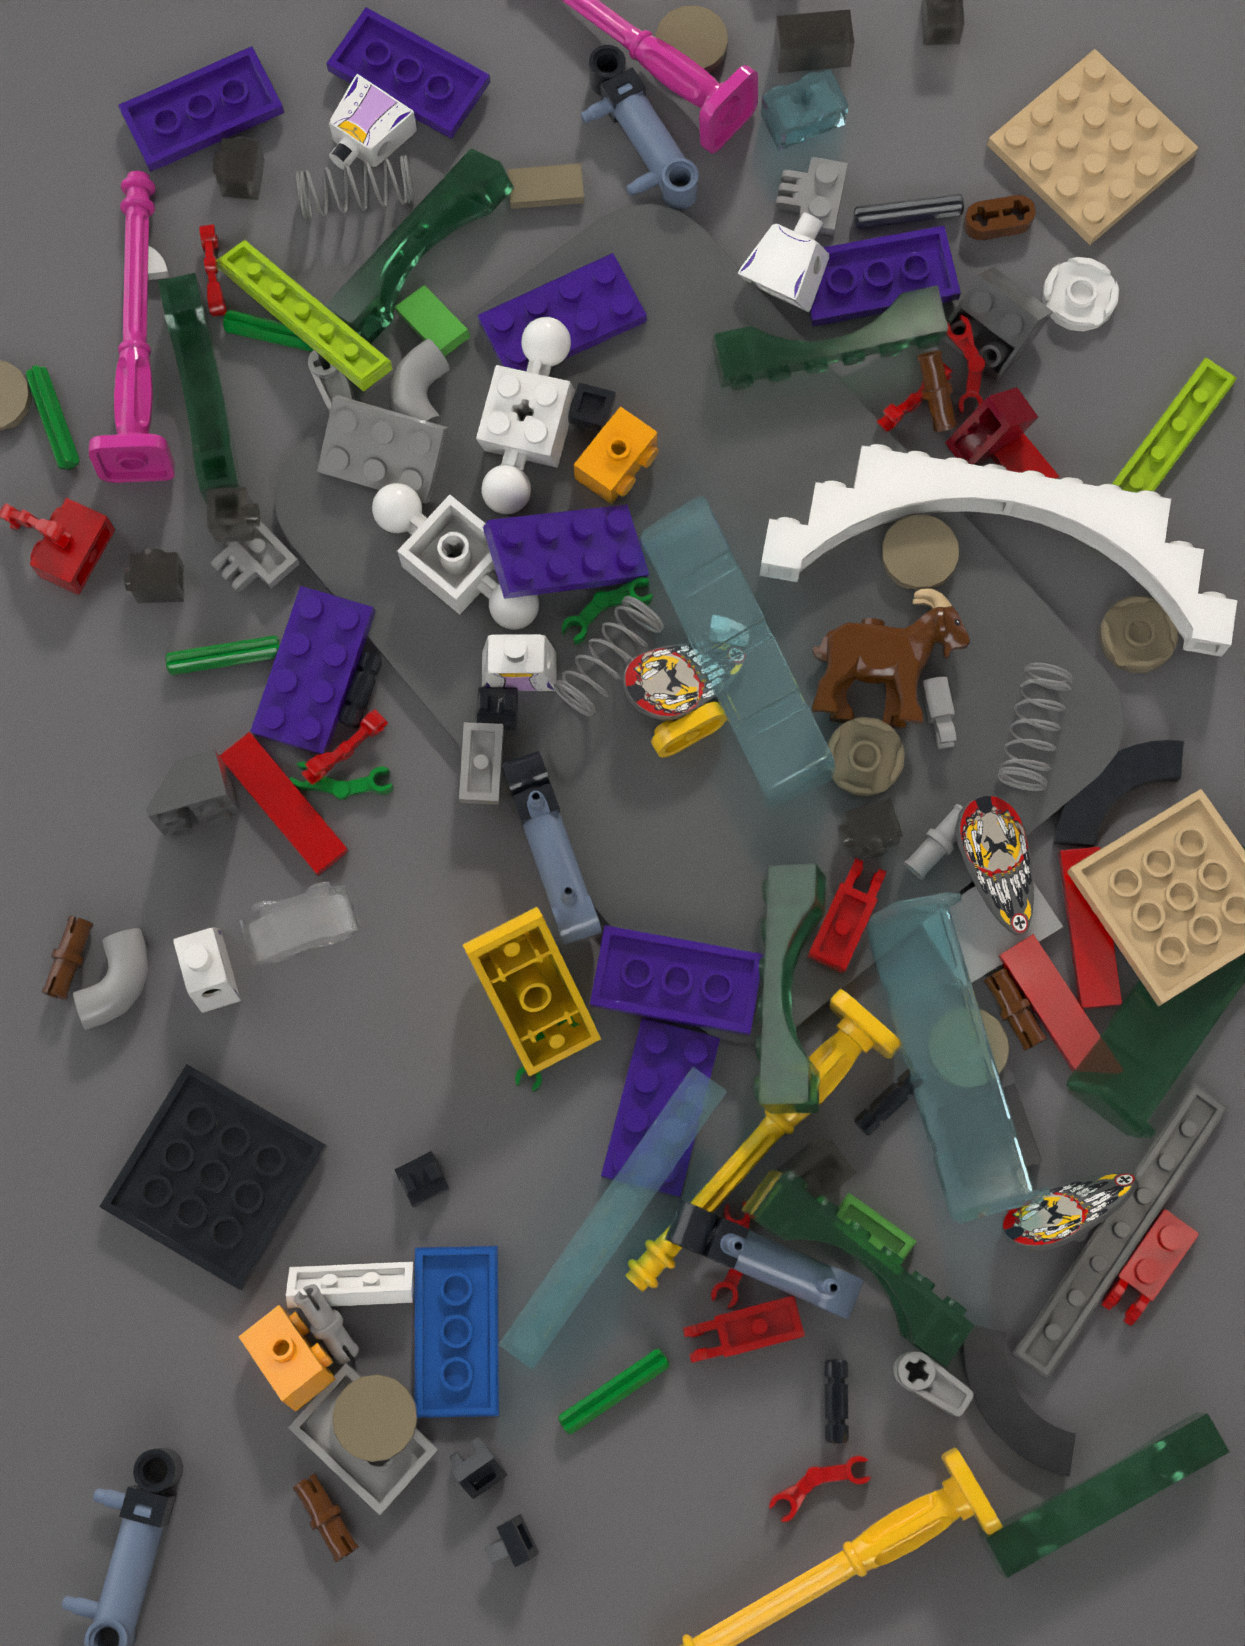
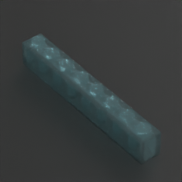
M692 1067L498 1344L533 1370L728 1091Z

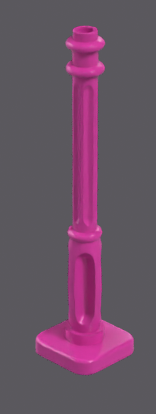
M562 0L629 50L630 58L637 60L667 88L701 108L699 114L700 144L709 153H716L755 112L758 105V72L747 65L741 66L724 83L719 84L714 77L691 58L663 40L654 37L651 31H641L599 0Z
M131 171L127 174V178L121 182V190L126 195V198L120 203V210L126 215L123 342L118 346L119 359L114 389V414L117 435L95 436L89 441V458L97 476L103 481L112 483L167 481L175 476V462L167 441L160 435L149 434L153 405L152 371L149 358L151 348L147 344L149 217L155 212V205L150 200V196L155 193L156 186L150 180L147 173Z

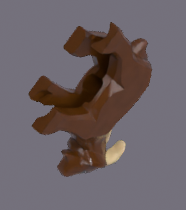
M925 588L914 593L915 599H913V604L925 605L932 609L905 629L885 626V622L880 619L865 618L861 620V623L847 622L829 631L823 638L821 645L818 647L813 646L812 649L816 659L827 663L826 672L817 686L816 696L812 704V712L830 713L829 721L845 723L854 719V713L847 702V691L855 680L864 683H884L886 687V700L883 722L896 729H905L906 721L923 725V711L917 700L918 680L928 662L935 642L943 645V654L946 659H948L951 651L966 649L970 644V637L958 612L941 592L932 588Z

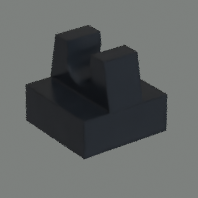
M579 382L568 415V423L601 431L610 419L616 399V392Z
M478 687L477 723L503 724L504 730H517L518 688Z
M432 1151L394 1169L413 1208L450 1189Z
M478 1437L471 1441L472 1446L475 1448V1453L466 1460H463L458 1452L450 1456L453 1469H451L452 1473L472 1499H475L508 1475L501 1462Z
M521 1514L496 1527L501 1539L484 1548L491 1564L510 1556L514 1567L531 1560L539 1554Z

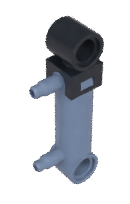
M613 45L597 47L589 58V74L591 88L596 94L601 96V101L581 112L582 121L588 123L608 114L613 123L619 122L650 171L627 185L626 189L630 196L643 193L659 185L662 199L668 207L676 210L689 208L695 203L698 195L699 172L696 165L684 157L647 99L646 87L634 68L626 70L624 53ZM611 69L613 72L604 73L602 70ZM681 181L685 182L687 185L683 187H677L673 185V183Z
M540 751L501 763L563 945L601 933L602 930L594 905L582 877Z
M683 1200L679 1203L665 1237V1240L741 1272L848 1320L864 1283V1280L820 1262Z
M169 1448L150 1449L143 1452L137 1458L133 1469V1476L137 1485L127 1487L126 1493L101 1488L96 1489L94 1492L93 1500L95 1502L102 1503L106 1507L121 1510L119 1517L123 1519L99 1602L71 1596L64 1597L62 1602L64 1610L71 1611L75 1615L94 1619L93 1624L89 1626L85 1634V1646H105L102 1642V1632L106 1626L112 1627L118 1632L120 1637L118 1646H133L136 1641L135 1628L162 1532L164 1526L169 1525L177 1496L165 1493V1491L173 1488L183 1475L181 1457ZM155 1458H160L167 1464V1475L162 1482L155 1481L149 1472L150 1465Z

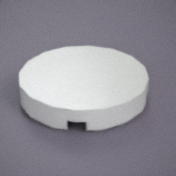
M1084 257L1068 259L1067 262L1052 268L1043 286L1042 301L1044 305L1054 311L1050 316L1053 321L1068 330L1083 332L1096 329L1108 321L1116 308L1119 296V287L1117 281L1115 282L1114 278L1110 275L1111 271L1104 264L1092 258Z

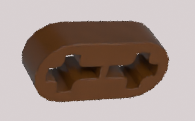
M1023 195L978 201L968 207L963 222L964 230L969 237L975 240H988L1021 234L1031 227L1036 214V207L1032 200ZM1018 209L1019 214H1024L1023 220H1018L1016 215H1011L1012 210ZM977 215H981L983 220H988L986 226H981L979 221H975Z

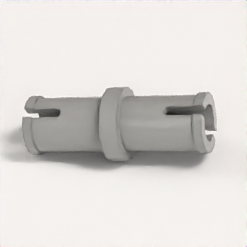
M956 804L954 809L935 830L930 828L925 834L927 839L904 862L905 867L917 878L923 880L944 854L949 856L954 850L953 844L957 841L955 827L958 814L963 808L961 805Z
M317 1285L305 1286L303 1290L309 1298L305 1299L299 1291L294 1301L311 1323L310 1331L316 1339L323 1341L336 1364L340 1365L351 1361L345 1351L348 1350L355 1357L359 1347L353 1342L343 1327L342 1316L337 1310L331 1309Z

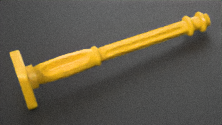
M839 989L830 1000V1009L841 1019L836 1025L838 1031L820 1045L797 1069L771 1107L765 1109L766 1117L690 1203L713 1213L769 1149L785 1133L792 1134L794 1127L810 1115L834 1091L847 1075L861 1052L867 1054L873 1048L886 1059H891L900 1049L902 1042L844 990ZM669 1227L655 1241L651 1239L645 1241L647 1250L637 1261L635 1259L628 1260L627 1264L630 1270L625 1276L642 1292L648 1286L657 1288L659 1283L656 1278L666 1267L673 1269L676 1266L674 1258L682 1247L665 1240Z
M954 1447L941 1456L951 1475L950 1478L941 1482L944 1488L918 1497L895 1509L872 1524L853 1541L845 1542L841 1552L694 1638L685 1634L682 1637L683 1644L680 1646H736L856 1574L864 1577L867 1575V1571L893 1562L916 1550L939 1535L960 1517L965 1521L974 1516L980 1527L989 1535L1000 1530L1003 1526L961 1453Z

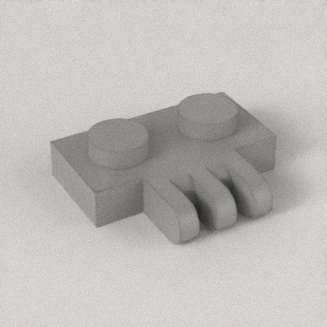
M811 157L808 173L783 170L781 181L784 183L779 185L778 194L781 196L777 197L775 207L784 211L800 213L799 220L803 212L808 213L823 222L818 234L834 236L848 163Z
M247 507L217 531L228 547L213 559L211 565L216 571H219L229 562L231 563L221 574L226 581H231L241 573L231 585L237 592L242 591L257 577L272 589L299 565L298 559Z

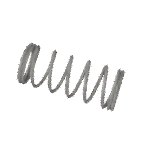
M400 156L404 183L403 199L391 163L388 158L384 160V203L380 197L371 166L368 161H365L364 207L360 200L351 169L348 164H345L344 210L339 201L328 167H325L324 213L319 204L309 171H297L296 182L303 218L307 220V218L311 219L312 217L308 182L319 213L323 217L327 215L328 178L338 208L345 214L348 209V175L358 205L361 210L365 211L368 204L367 169L378 202L381 207L385 208L388 199L387 165L400 203L403 205L406 202L413 204L415 201L407 156Z
M624 597L621 600L622 606L615 608L614 614L619 625L611 622L602 624L601 630L606 641L597 638L589 640L588 646L593 657L582 654L575 657V663L581 674L574 671L562 672L563 680H556V683H554V690L557 694L583 715L593 716V713H596V708L583 693L567 682L565 675L571 674L587 681L605 697H609V694L587 676L579 664V658H586L601 665L612 677L622 681V677L615 670L600 660L592 648V642H600L611 647L628 663L633 659L613 644L605 632V626L609 625L621 629L638 645L645 649L648 648L647 643L625 627L618 616V610H625L632 619L651 632L660 633L664 629L663 622L658 615L634 597ZM630 604L633 605V606H635L636 608H638V609H639L640 611H642L644 614H642V613L636 611L635 609H633V608L630 606ZM567 692L573 695L575 699H573Z
M1031 663L1026 665L1023 671L1024 676L1028 680L1019 686V691L1026 700H1022L1014 706L1016 715L1022 720H1017L1009 726L1010 733L1017 740H1012L1004 746L1005 753L1012 760L1001 763L996 776L1001 782L1014 788L1042 791L1048 787L1047 784L1049 782L1041 774L1024 768L1003 766L1019 763L1040 771H1050L1052 769L1051 766L1035 760L1018 759L1010 754L1007 748L1014 743H1024L1044 751H1055L1057 748L1055 745L1045 741L1022 739L1013 732L1012 728L1019 723H1028L1048 731H1060L1062 728L1051 721L1027 719L1018 712V706L1031 702L1052 711L1060 712L1065 711L1067 708L1056 701L1031 699L1023 692V687L1029 683H1036L1055 691L1068 692L1072 689L1070 686L1073 684L1074 677L1067 670L1055 665ZM1029 671H1048L1063 676L1068 680L1045 679ZM1042 703H1047V704L1056 705V706H1059V707H1061V708L1051 707V706H1048V705H1044V704H1042ZM1038 723L1047 724V725H1051V726H1054V727H1047V726H1044V725H1040V724H1038ZM1007 774L1028 777L1041 784L1017 781Z

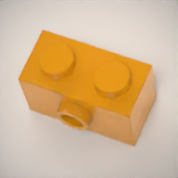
M620 406L574 463L575 479L612 505L619 495L624 497L628 494L636 481L634 476L642 466L645 468L649 467L659 452L657 448L658 432Z
M278 1305L242 1333L239 1338L281 1401L296 1412L334 1382L336 1378L328 1368L333 1363L330 1356L319 1343L313 1346L306 1337L310 1332V1328L297 1311L290 1315Z

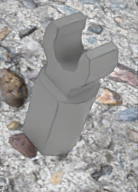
M935 677L924 680L921 684L928 722L934 724L938 750L954 747V742L957 741L952 722L955 711L947 677Z

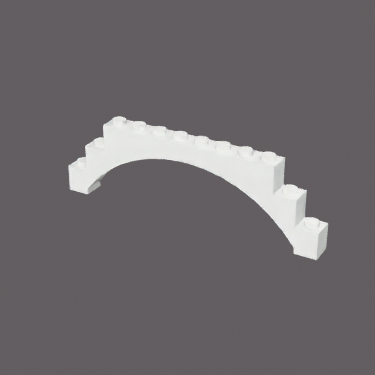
M880 444L861 447L854 488H847L845 484L838 481L816 482L808 525H802L798 520L788 517H781L777 520L769 519L759 575L798 582L799 573L822 554L845 540L876 526L893 522L909 515L971 511L1003 514L1040 523L1071 535L1097 549L1124 568L1158 602L1184 639L1183 650L1222 657L1232 643L1237 600L1227 599L1224 594L1219 592L1198 594L1204 549L1194 548L1192 544L1185 541L1165 543L1171 499L1160 497L1156 492H1128L1112 484L1088 485L1083 484V481L1071 477L1062 478L1061 480L1047 478L1044 474L1037 471L1012 472L996 464H988L983 467L968 464L966 460L961 458H947L946 460L931 458L927 453L921 451L896 452L892 451L888 446Z

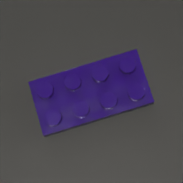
M367 7L362 11L326 63L330 73L350 84L357 74L413 110L416 120L450 139L454 137L491 83L490 74Z
M253 46L118 105L150 172L285 113L283 105Z
M945 226L823 247L829 253V260L809 315L813 327L959 300L961 291Z
M614 253L477 315L478 322L501 366L521 371H527L529 363L522 349V335L527 325L537 318H555L567 328L571 338V346L565 359L647 322V314Z
M627 504L487 520L483 525L504 599L625 584L636 578H647L650 575Z
M300 586L250 732L255 736L318 755L328 752L376 610L372 606Z
M605 925L590 1007L750 1036L764 954Z
M642 1018L601 1177L680 1198L720 1038Z

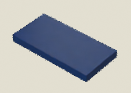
M498 1246L415 1248V1402L417 1405V1418L499 1416Z

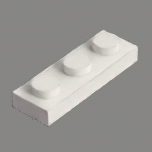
M393 1262L289 1267L286 1290L287 1308H300L296 1305L294 1298L299 1291L305 1299L309 1298L303 1288L311 1284L318 1286L329 1306L413 1303L414 1263Z

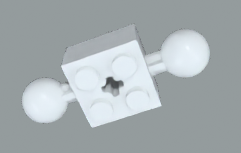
M537 318L525 328L521 344L523 352L529 360L527 371L496 365L476 440L484 451L503 455L501 465L491 469L482 482V496L485 503L493 511L500 514L516 513L523 509L529 501L531 484L528 476L523 471L526 461L558 468L570 424L568 423V415L576 392L570 381L549 377L551 367L561 363L566 358L571 346V338L567 328L555 318ZM528 412L533 413V416H526L524 421H521V417Z
M393 483L384 486L377 492L372 503V513L377 524L391 533L408 532L412 535L397 551L401 565L406 571L458 614H461L481 592L489 599L491 616L500 626L506 629L517 630L533 622L539 610L538 596L532 595L504 599L484 534L483 525L485 523L451 495L426 518L422 514L421 500L411 487L400 483ZM460 553H462L459 557H456V558H449V557H448L449 554H453L454 556H458Z

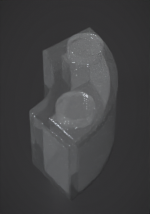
M330 882L314 884L307 888V893L276 902L275 899L256 903L252 906L253 913L239 920L252 965L282 962L312 949L338 944L362 930L348 885L331 887Z

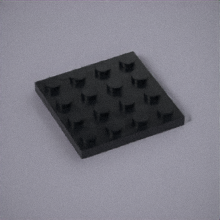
M186 1064L99 1207L228 1284L243 1290L326 1150L327 1145Z

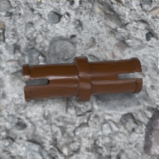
M934 350L922 353L917 356L925 387L921 392L923 399L928 401L933 424L932 429L933 431L940 432L955 428L957 421H955L950 398L953 389L952 384L947 383L942 351Z
M74 916L68 917L58 949H53L51 958L54 961L45 986L41 991L45 995L56 999L59 996L61 1000H67L76 969L83 965L84 958L81 955L90 930L94 925L79 917L76 920Z
M1007 968L992 974V977L989 976L984 980V983L987 984L1002 1010L999 1015L1003 1021L1008 1020L1024 1051L1033 1048L1039 1042L1041 1043L1047 1039L1029 1010L1031 1003L1028 998H1022L1009 976Z
M316 1473L310 1475L308 1480L306 1478L292 1488L312 1520L309 1522V1525L313 1531H319L333 1555L335 1563L359 1548L340 1517L342 1513L341 1508L338 1504L333 1505L318 1480Z

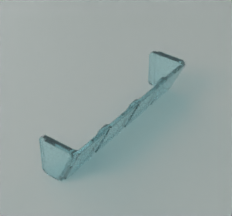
M698 496L644 529L640 536V546L643 553L648 554L764 794L763 801L766 807H773L831 781L836 769L835 761L707 500L702 496Z
M948 892L897 901L870 916V921L867 922V933L882 984L886 987L888 994L887 1002L898 1039L902 1042L901 1050L904 1061L909 1066L911 1073L910 1081L914 1085V1095L927 1140L932 1145L934 1152L933 1160L948 1212L953 1221L963 1224L1043 1202V1197L1051 1195L1049 1187L1033 1190L949 910L950 907L962 901L961 894Z

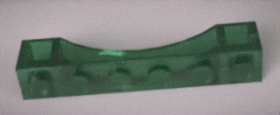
M470 148L327 302L325 307L367 342L372 344L393 321L394 307L400 289L420 259L453 231L476 219L491 214L514 189L501 162Z
M195 273L158 280L164 315L187 409L192 455L199 490L208 507L243 500L245 495L203 291Z
M937 285L900 293L892 305L873 322L854 333L835 339L813 342L788 340L767 334L753 326L714 334L711 346L721 388L731 386L732 390H741L753 386L755 380L768 378L769 382H778L790 378L792 372L806 370V374H815L827 370L829 364L843 362L844 366L856 365L865 361V356L880 354L881 358H888L902 353V348L917 346L918 350L929 349L940 344L939 340H942L945 336L948 326Z
M817 864L769 866L768 880H764L762 888L765 904H767V918L762 919L761 936L766 945L765 957H761L759 962V973L761 980L764 982L763 996L759 997L757 1005L760 1021H762V1036H758L756 1040L757 1059L761 1061L760 1076H757L754 1082V1094L756 1100L759 1101V1105L770 1114L819 1113L820 1072L808 1058L798 1038L792 1017L791 990L794 970L800 952L812 930L825 916L826 876Z
M770 1170L742 1208V1211L773 1236L783 1240L806 1239L830 1243L857 1258L874 1275L887 1294L896 1315L900 1336L935 1362L946 1367L975 1326L964 1317L967 1310L947 1295L942 1300L932 1292L936 1285L918 1271H914L911 1275L903 1269L901 1264L904 1260L894 1251L884 1245L879 1250L870 1243L869 1239L872 1234L853 1220H851L849 1225L836 1216L840 1209L822 1195H819L817 1199L812 1197L805 1191L808 1186L807 1182L790 1170H787L785 1174Z
M1196 1412L1160 1432L1133 1452L1098 1473L1049 1499L1001 1522L1003 1528L991 1535L984 1531L979 1534V1537L999 1574L1008 1578L1228 1454L1230 1451L1208 1413Z

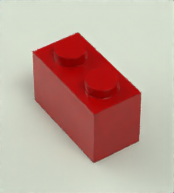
M66 498L61 508L58 507L54 510L50 521L65 527V532L73 535L65 548L56 546L45 537L43 540H39L31 551V562L29 564L40 578L80 595L114 534L115 528L107 516Z

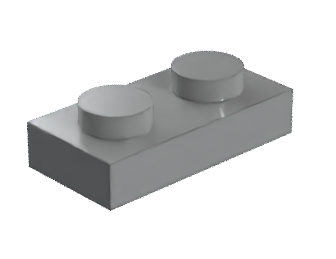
M464 722L459 788L460 803L500 805L501 763L504 740L503 724Z

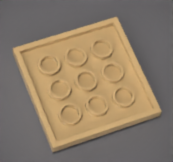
M1096 49L1091 51L991 135L987 146L1089 245L1193 158L1199 148Z
M1202 789L1095 852L1067 871L1158 1007L1245 953V850Z

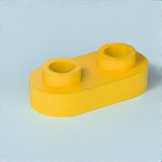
M718 702L707 703L676 721L668 720L658 725L654 730L655 735L651 739V744L659 757L672 756L714 733L726 722L727 715Z

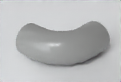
M427 338L417 345L398 363L389 386L390 408L394 412L440 425L442 418L430 404L427 398V391L435 380L450 371V367L442 352L430 339Z
M141 929L123 930L105 937L102 940V944L108 960L106 976L94 986L73 992L76 1009L85 1030L106 1024L126 1013L142 994L149 968L147 948Z

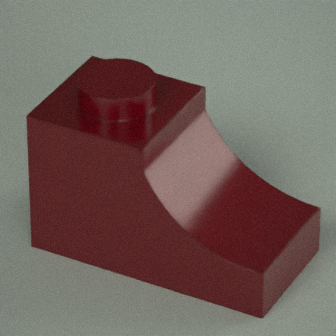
M1018 387L988 396L945 443L956 458L964 459L968 464L980 466L998 450L1016 441L1039 417Z

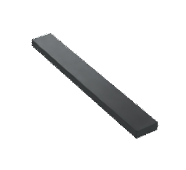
M1192 1084L1132 1172L1137 1177L1138 1182L1132 1196L1118 1210L1096 1226L1011 1353L1012 1356L1044 1379L1050 1377L1229 1107L1197 1085Z

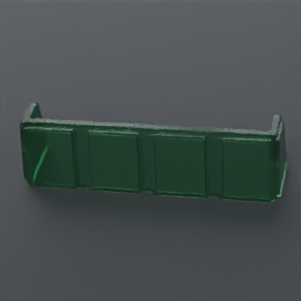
M1245 953L1159 1007L1139 979L1111 1018L1105 1032L1100 1035L1099 1040L1068 1078L1066 1086L1069 1089L1067 1091L1127 1136L1152 1139L1156 1130L1147 1122L1244 984Z

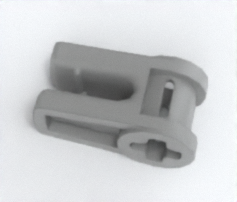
M313 350L308 358V367L329 413L334 396L339 395L355 400L351 381Z
M905 1352L895 1359L893 1376L901 1387L950 1415L961 1416L969 1406L974 1395L972 1390L928 1355L922 1352ZM919 1361L918 1369L923 1373L922 1378H912L909 1381L907 1378L910 1372L905 1366L907 1363H917Z

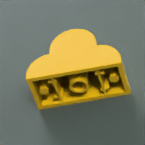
M537 906L462 944L528 1076L601 1040L545 919ZM570 1016H572L573 1020L580 1025L572 1027L570 1024L573 1023V1021ZM567 1019V1021H566L565 1023H563L562 1025L559 1026V1025L557 1024V1023H559V1022H561V1021ZM542 1031L545 1037L537 1042L536 1036Z

